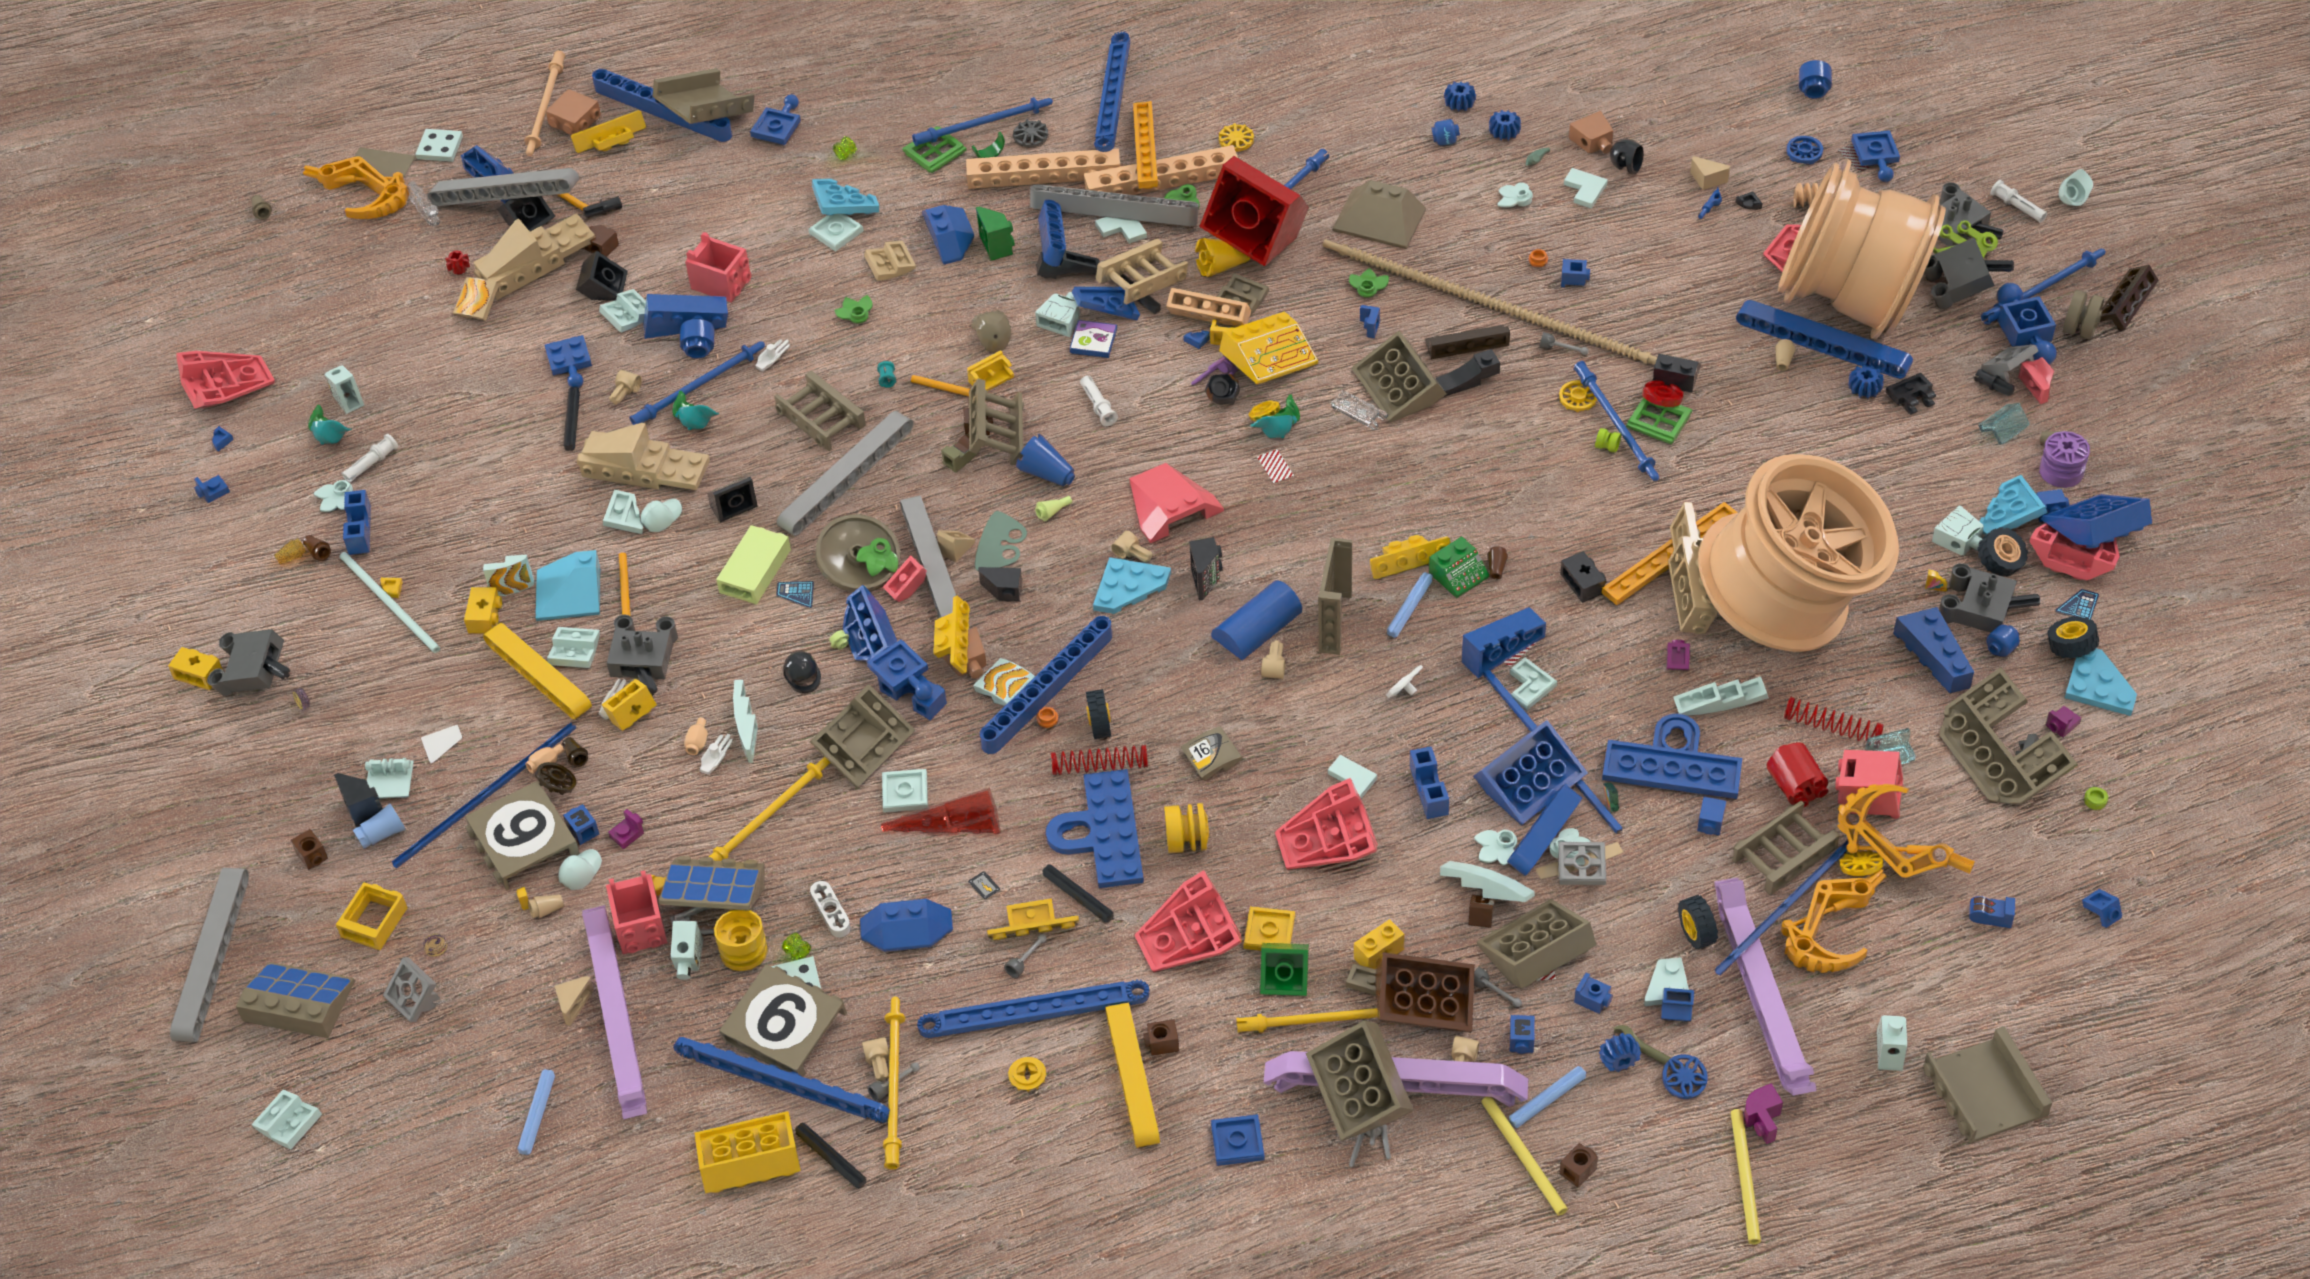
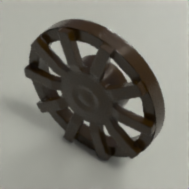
M546 762L540 764L536 770L535 778L540 782L539 785L549 789L551 793L553 791L564 795V793H571L576 786L574 774L560 764Z

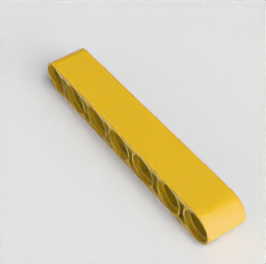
M500 622L483 634L484 641L495 653L571 719H577L592 707L591 701L580 689L503 623Z
M1129 1002L1107 1006L1105 1010L1136 1148L1159 1144V1131Z

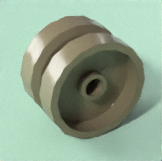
M2075 290L2067 312L2063 332L2074 335L2078 330L2079 324H2082L2080 337L2091 340L2101 319L2105 297L2093 295L2089 300L2088 306H2086L2087 293Z

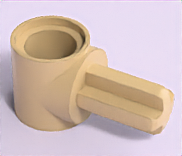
M620 370L615 379L616 389L609 397V400L617 405L625 395H629L632 392L636 393L641 387L642 377L625 370Z
M1124 531L1111 545L1113 553L1122 559L1134 556L1143 562H1149L1153 556L1151 551L1139 546L1138 538L1130 531Z
M1278 640L1271 643L1269 655L1262 660L1261 677L1284 679L1285 660L1282 657L1283 643H1280Z
M1455 1036L1451 1057L1454 1061L1475 1062L1479 1041Z
M882 1037L862 1042L866 1062L873 1066L876 1080L884 1082L885 1079L889 1078L886 1063L889 1059V1050L886 1038Z

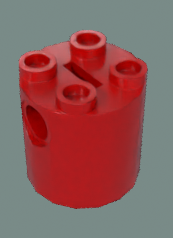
M1796 742L1782 745L1769 758L1766 764L1767 770L1791 805L1802 801L1804 803L1803 808H1805L1810 801L1822 798L1829 792L1827 788L1828 778L1820 770L1818 763L1805 744Z

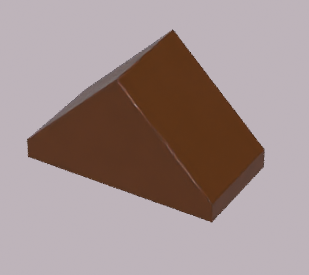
M1472 894L1469 905L1468 925L1491 928L1495 899L1483 898V895Z

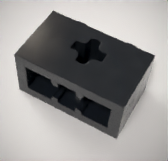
M1584 551L1561 560L1560 574L1582 603L1602 595V587L1607 583L1606 577L1602 572H1599L1595 567L1593 559L1589 558Z

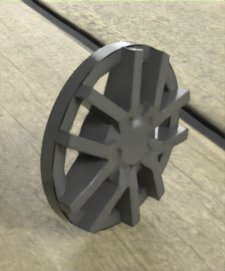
M1026 119V122H1019V125L1013 130L1015 142L1024 147L1039 146L1047 140L1049 135L1046 124L1041 123L1040 120L1029 121Z

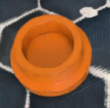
M1535 249L1529 255L1528 261L1534 267H1543L1548 263V255L1542 249Z
M1044 707L1037 714V723L1044 728L1053 727L1058 722V714L1053 708Z

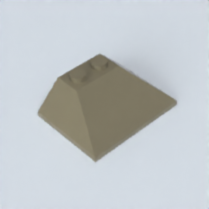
M1370 180L1352 190L1333 227V231L1407 249L1426 211V207L1406 188Z
M868 684L810 743L858 788L915 729Z

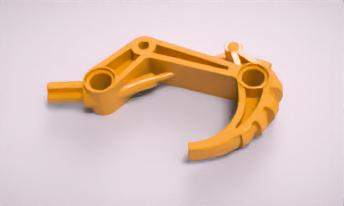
M359 156L323 165L320 169L309 165L304 167L303 175L318 179V182L322 183L325 189L332 190L360 181L380 195L367 206L361 208L346 207L345 213L348 218L375 219L387 216L390 213L397 212L399 208H403L409 196L402 173L396 172L393 174V177H384Z
M1872 784L1868 788H1859L1857 794H1849L1846 797L1848 801L1846 805H1839V824L1837 826L1847 835L1849 841L1847 845L1848 852L1853 854L1859 850L1877 851L1901 877H1910L1940 867L1947 868L1948 865L1970 874L1974 867L1975 861L1954 853L1955 849L1944 843L1935 846L1907 845V847H1896L1866 821L1868 810L1878 796L1890 791L1908 793L1909 788L1894 784ZM1851 812L1858 814V824H1852L1849 821L1848 817ZM1860 835H1862L1863 838L1871 846L1859 845ZM1937 848L1945 850V860L1941 861L1936 858L1935 851ZM1903 852H1907V854L1917 855L1913 857H1907Z
M1882 869L1869 874L1866 878L1822 880L1817 883L1807 917L1795 922L1784 920L1781 925V933L1787 937L1784 954H1787L1794 966L1798 968L1805 967L1809 972H1837L1858 964L1867 956L1868 950L1866 948L1848 955L1829 952L1816 943L1814 938L1826 913L1831 911L1837 912L1844 908H1864L1869 904L1870 898L1875 894V888L1886 878ZM1805 923L1803 931L1796 926Z

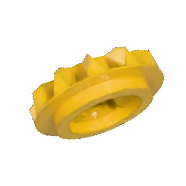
M1271 400L1257 404L1249 412L1250 420L1256 422L1262 417L1274 416L1280 411V404L1277 401Z
M1023 1057L1016 1060L1008 1071L1011 1085L1017 1087L1019 1091L1023 1089L1027 1092L1034 1088L1038 1089L1042 1083H1045L1047 1075L1044 1064L1033 1057ZM1026 1068L1030 1072L1029 1080H1026L1024 1076Z

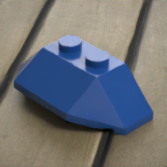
M478 145L460 155L464 170L474 178L514 174L510 168L503 165L500 159H496ZM505 199V200H501V201H502L503 203H505V202H507V201L510 200V199Z
M941 205L923 210V217L943 265L962 260L975 237L964 209Z
M864 585L847 597L843 631L845 634H849L848 642L855 660L868 661L896 643L897 638L885 609Z
M929 899L880 903L860 918L861 940L884 952L931 947L947 933L949 934L953 931L952 911L950 908Z

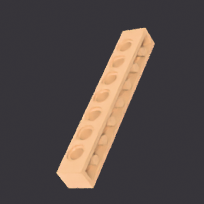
M1231 145L1156 160L1158 187L1151 189H1139L1137 164L1085 173V189L1136 195L1218 179L1223 164L1231 157H1237L1234 146Z
M1119 148L1108 152L1089 150L966 159L968 189L1084 181L1085 173L1120 167Z

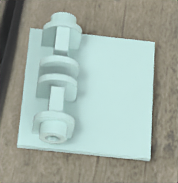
M390 758L389 762H387V759H383L382 762L381 760L370 759L369 762H365V769L368 770L367 783L369 787H375L379 799L409 797L414 761L407 760L406 758L394 760Z

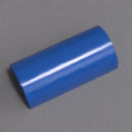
M1275 580L1214 628L1211 637L1239 659L1244 660L1302 613L1301 602L1296 593L1287 584Z

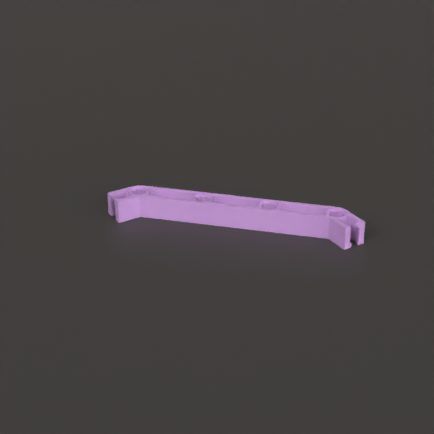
M1737 877L1714 882L1720 918L1733 951L1756 929L1746 904L1743 881ZM1758 938L1736 960L1783 1088L1793 1096L1816 1091V1085L1809 1080V1075L1814 1074L1813 1067L1804 1060L1762 944Z
M602 905L582 910L618 1089V1099L622 1107L623 1119L647 1114V1104L606 907Z
M1290 1051L1265 1062L1264 1084L1269 1086L1272 1082L1277 1081L1274 1088L1280 1093L1297 1085L1319 1086L1306 1056L1307 1052ZM1392 1057L1406 1092L1493 1097L1508 1107L1515 1105V1096L1521 1102L1528 1099V1078L1503 1064Z

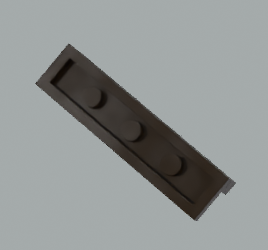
M2150 265L2128 270L2103 306L2100 322L2112 320L2118 330L2126 329L2158 282V278Z
M1499 325L1425 338V344L1432 360L1509 346L1510 330L1508 326Z

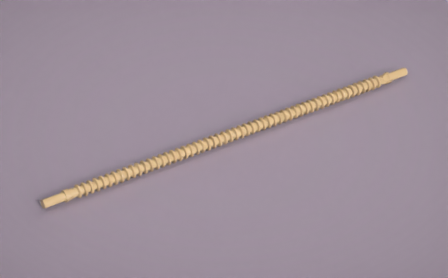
M1326 239L1323 242V247L1337 251L1342 256L1346 255L1350 256L1351 259L1355 258L1356 261L1360 259L1361 263L1365 261L1366 265L1369 263L1371 266L1376 265V268L1381 267V270L1386 269V272L1391 270V273L1394 274L1396 272L1397 276L1401 274L1402 277L1406 276L1407 279L1412 278V281L1417 280V283L1422 282L1423 285L1427 283L1428 287L1432 285L1433 288L1437 287L1438 290L1443 289V292L1448 291V294L1453 293L1454 296L1458 294L1459 298L1462 296L1465 300L1469 298V301L1474 300V303L1479 302V305L1490 306V309L1495 308V311L1500 309L1501 313L1505 311L1507 315L1511 313V316L1516 315V318L1521 317V320L1532 321V324L1537 323L1538 326L1542 324L1543 328L1547 326L1549 330L1553 328V331L1558 330V333L1564 332V335L1569 334V337L1580 338V341L1584 339L1585 343L1590 341L1591 345L1594 343L1596 347L1601 345L1602 349L1605 347L1607 351L1612 349L1613 353L1617 351V354L1623 353V356L1628 355V358L1639 359L1644 364L1650 363L1655 365L1657 357L1652 356L1650 352H1641L1639 348L1635 350L1634 346L1629 348L1628 344L1624 346V343L1618 344V341L1613 342V339L1602 338V335L1597 336L1596 333L1592 334L1591 331L1587 333L1586 329L1581 331V328L1578 327L1576 329L1575 325L1570 327L1569 323L1565 325V322L1554 321V318L1549 319V316L1544 317L1543 314L1539 316L1538 312L1533 313L1532 310L1528 312L1527 308L1524 310L1521 306L1517 308V305L1512 306V303L1507 304L1506 301L1502 302L1501 299L1496 300V297L1491 299V296L1488 295L1486 297L1485 293L1481 295L1480 292L1475 293V290L1470 291V288L1465 289L1464 286L1460 287L1459 284L1455 286L1454 282L1449 284L1448 280L1444 282V279L1439 280V277L1434 278L1433 275L1429 276L1428 273L1424 275L1423 271L1418 272L1417 269L1413 271V268L1408 269V266L1403 267L1402 264L1398 265L1397 262L1393 264L1392 260L1388 262L1386 258L1382 260V257L1372 256V253L1367 254L1366 251L1362 253L1361 249L1357 251V248L1352 249L1346 244L1340 245Z

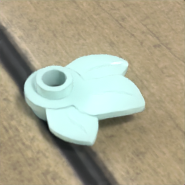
M1519 182L1515 186L1506 185L1499 189V193L1503 198L1497 205L1500 207L1527 206L1532 202L1533 193L1529 190V186L1526 183Z
M339 480L334 485L327 484L316 490L314 495L323 499L320 511L331 512L337 507L340 510H344L345 492L353 491V487L346 480Z
M1564 829L1560 832L1559 837L1554 838L1550 843V853L1558 859V842L1591 841L1585 837H1579L1577 829ZM1578 851L1570 853L1566 858H1574ZM1581 857L1576 860V863L1579 866H1584L1585 860Z
M1486 830L1474 837L1483 846L1479 853V860L1481 862L1492 863L1498 860L1502 865L1509 864L1507 860L1517 846V837L1512 831L1502 830L1498 833L1493 830Z

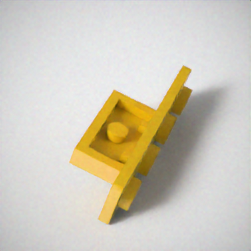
M637 110L572 134L571 140L577 153L593 147L599 151H608L612 149L613 145L628 143L629 139L634 138L633 133L646 128L642 112Z
M1414 535L1402 542H1390L1388 546L1382 547L1384 555L1370 559L1373 578L1379 579L1429 564V557L1451 543L1450 538L1446 536L1427 541L1423 536Z
M957 595L953 597L952 613L935 620L933 654L937 658H941L951 653V665L964 674L967 672L970 607L966 601H963Z
M1052 898L1007 905L1009 927L987 930L988 937H993V940H1001L1007 938V934L1015 933L1017 937L1029 935V931L1032 930L1044 933L1052 931V927L1061 926V929H1069L1075 927V923H1079V917L1071 916L1055 919Z

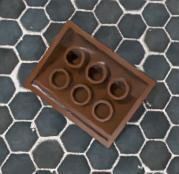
M1383 952L1376 962L1375 986L1378 1021L1471 1033L1473 1026L1475 964Z

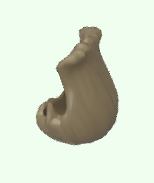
M992 310L991 312L986 311L983 314L975 315L971 326L975 329L981 345L985 347V350L996 353L1006 349L1011 339V326L1004 312Z

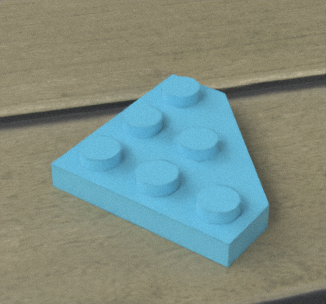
M812 179V188L822 214L852 215L854 213L872 214L879 212V203L876 196L872 194L865 196L860 194L859 189L849 185L845 187L837 185V181L833 179Z
M2019 475L2000 485L1998 496L1991 500L1987 507L1986 516L1981 517L1979 522L1984 526L1983 534L1987 535L1993 529H1998L1999 527L2009 528L2010 530L2046 514L2047 510L2023 476Z
M1109 557L1093 603V611L1115 614L1121 611L1122 607L1130 603L1134 605L1146 599L1147 595L1155 591L1159 593L1165 590L1171 575V568Z
M2096 648L2088 655L2076 657L2065 698L2131 716L2137 693L2103 650Z

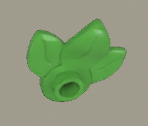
M1190 184L1183 185L1178 190H1172L1164 197L1165 199L1196 202L1200 207V202L1196 197V188Z
M1370 268L1360 276L1350 274L1349 277L1350 285L1356 288L1358 294L1362 297L1374 296L1378 290L1384 289L1389 282L1388 275L1377 277Z
M868 295L861 298L859 302L845 297L843 308H838L834 311L836 316L841 319L850 320L853 323H863L868 319V312L872 309L873 303Z
M876 538L869 546L862 547L858 551L856 561L866 563L871 577L879 574L884 568L892 573H895L898 568V558L891 551L890 543L884 538ZM882 545L884 549L879 550L877 549V546Z

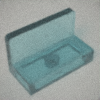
M2020 403L2005 405L1978 426L1981 432L1993 431L1998 443L2001 445L2029 426L2030 423Z
M1909 728L1867 739L1865 751L1899 752L1901 764L1915 761L1916 757L1909 743L1911 733Z

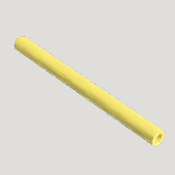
M1492 1097L1483 1098L1481 1103L1558 1216L1563 1215L1568 1210L1567 1206Z
M1735 1109L1731 1111V1120L1748 1242L1755 1245L1761 1242L1743 1111Z

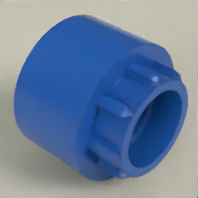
M1812 60L1801 65L1799 68V89L1805 96L1812 99L1821 98L1831 89L1832 68L1828 63Z
M691 319L681 324L680 347L687 356L691 358H704L713 350L715 333L713 324L702 319Z

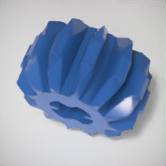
M1453 81V84H1448L1444 92L1446 106L1450 107L1451 110L1457 109L1458 112L1462 109L1467 111V108H1472L1476 100L1474 86L1469 85V82L1462 83V81L1460 83Z
M1501 110L1500 113L1494 112V115L1490 117L1489 131L1490 134H1493L1494 138L1499 137L1500 140L1507 139L1509 141L1510 137L1516 138V135L1520 133L1521 120L1516 115V112L1510 113L1509 110L1507 112Z
M1863 365L1862 368L1856 366L1849 375L1848 386L1852 390V394H1858L1859 398L1866 396L1869 399L1870 396L1876 397L1881 392L1884 378L1880 373V369L1874 370L1873 365L1871 367Z
M1621 1033L1619 1036L1613 1035V1038L1606 1039V1043L1600 1046V1059L1609 1071L1616 1070L1620 1072L1622 1069L1627 1070L1628 1067L1634 1066L1635 1062L1640 1060V1046L1631 1034L1625 1035Z

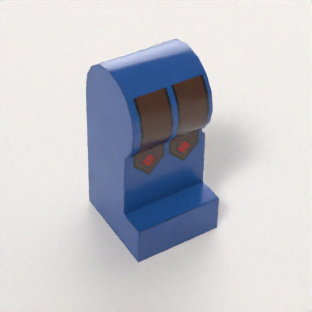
M1983 896L1971 898L1969 918L1971 921L1998 927H2012L2015 916V898L2006 897L2005 901L1988 899Z

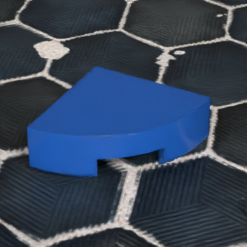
M1205 330L1196 333L1189 332L1183 336L1184 342L1200 349L1210 340V332Z
M220 426L213 432L212 442L217 451H220L234 440L233 436Z

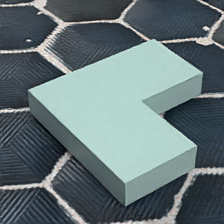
M1574 168L1570 170L1564 179V185L1579 190L1574 197V203L1591 209L1608 182V179Z
M1112 217L1095 220V226L1103 238L1122 232L1129 244L1147 238V232L1138 220Z
M1526 657L1510 669V674L1522 683L1518 689L1511 693V696L1526 710H1529L1557 686V681Z
M1339 755L1328 769V775L1341 782L1351 778L1361 799L1377 780V774L1342 755Z

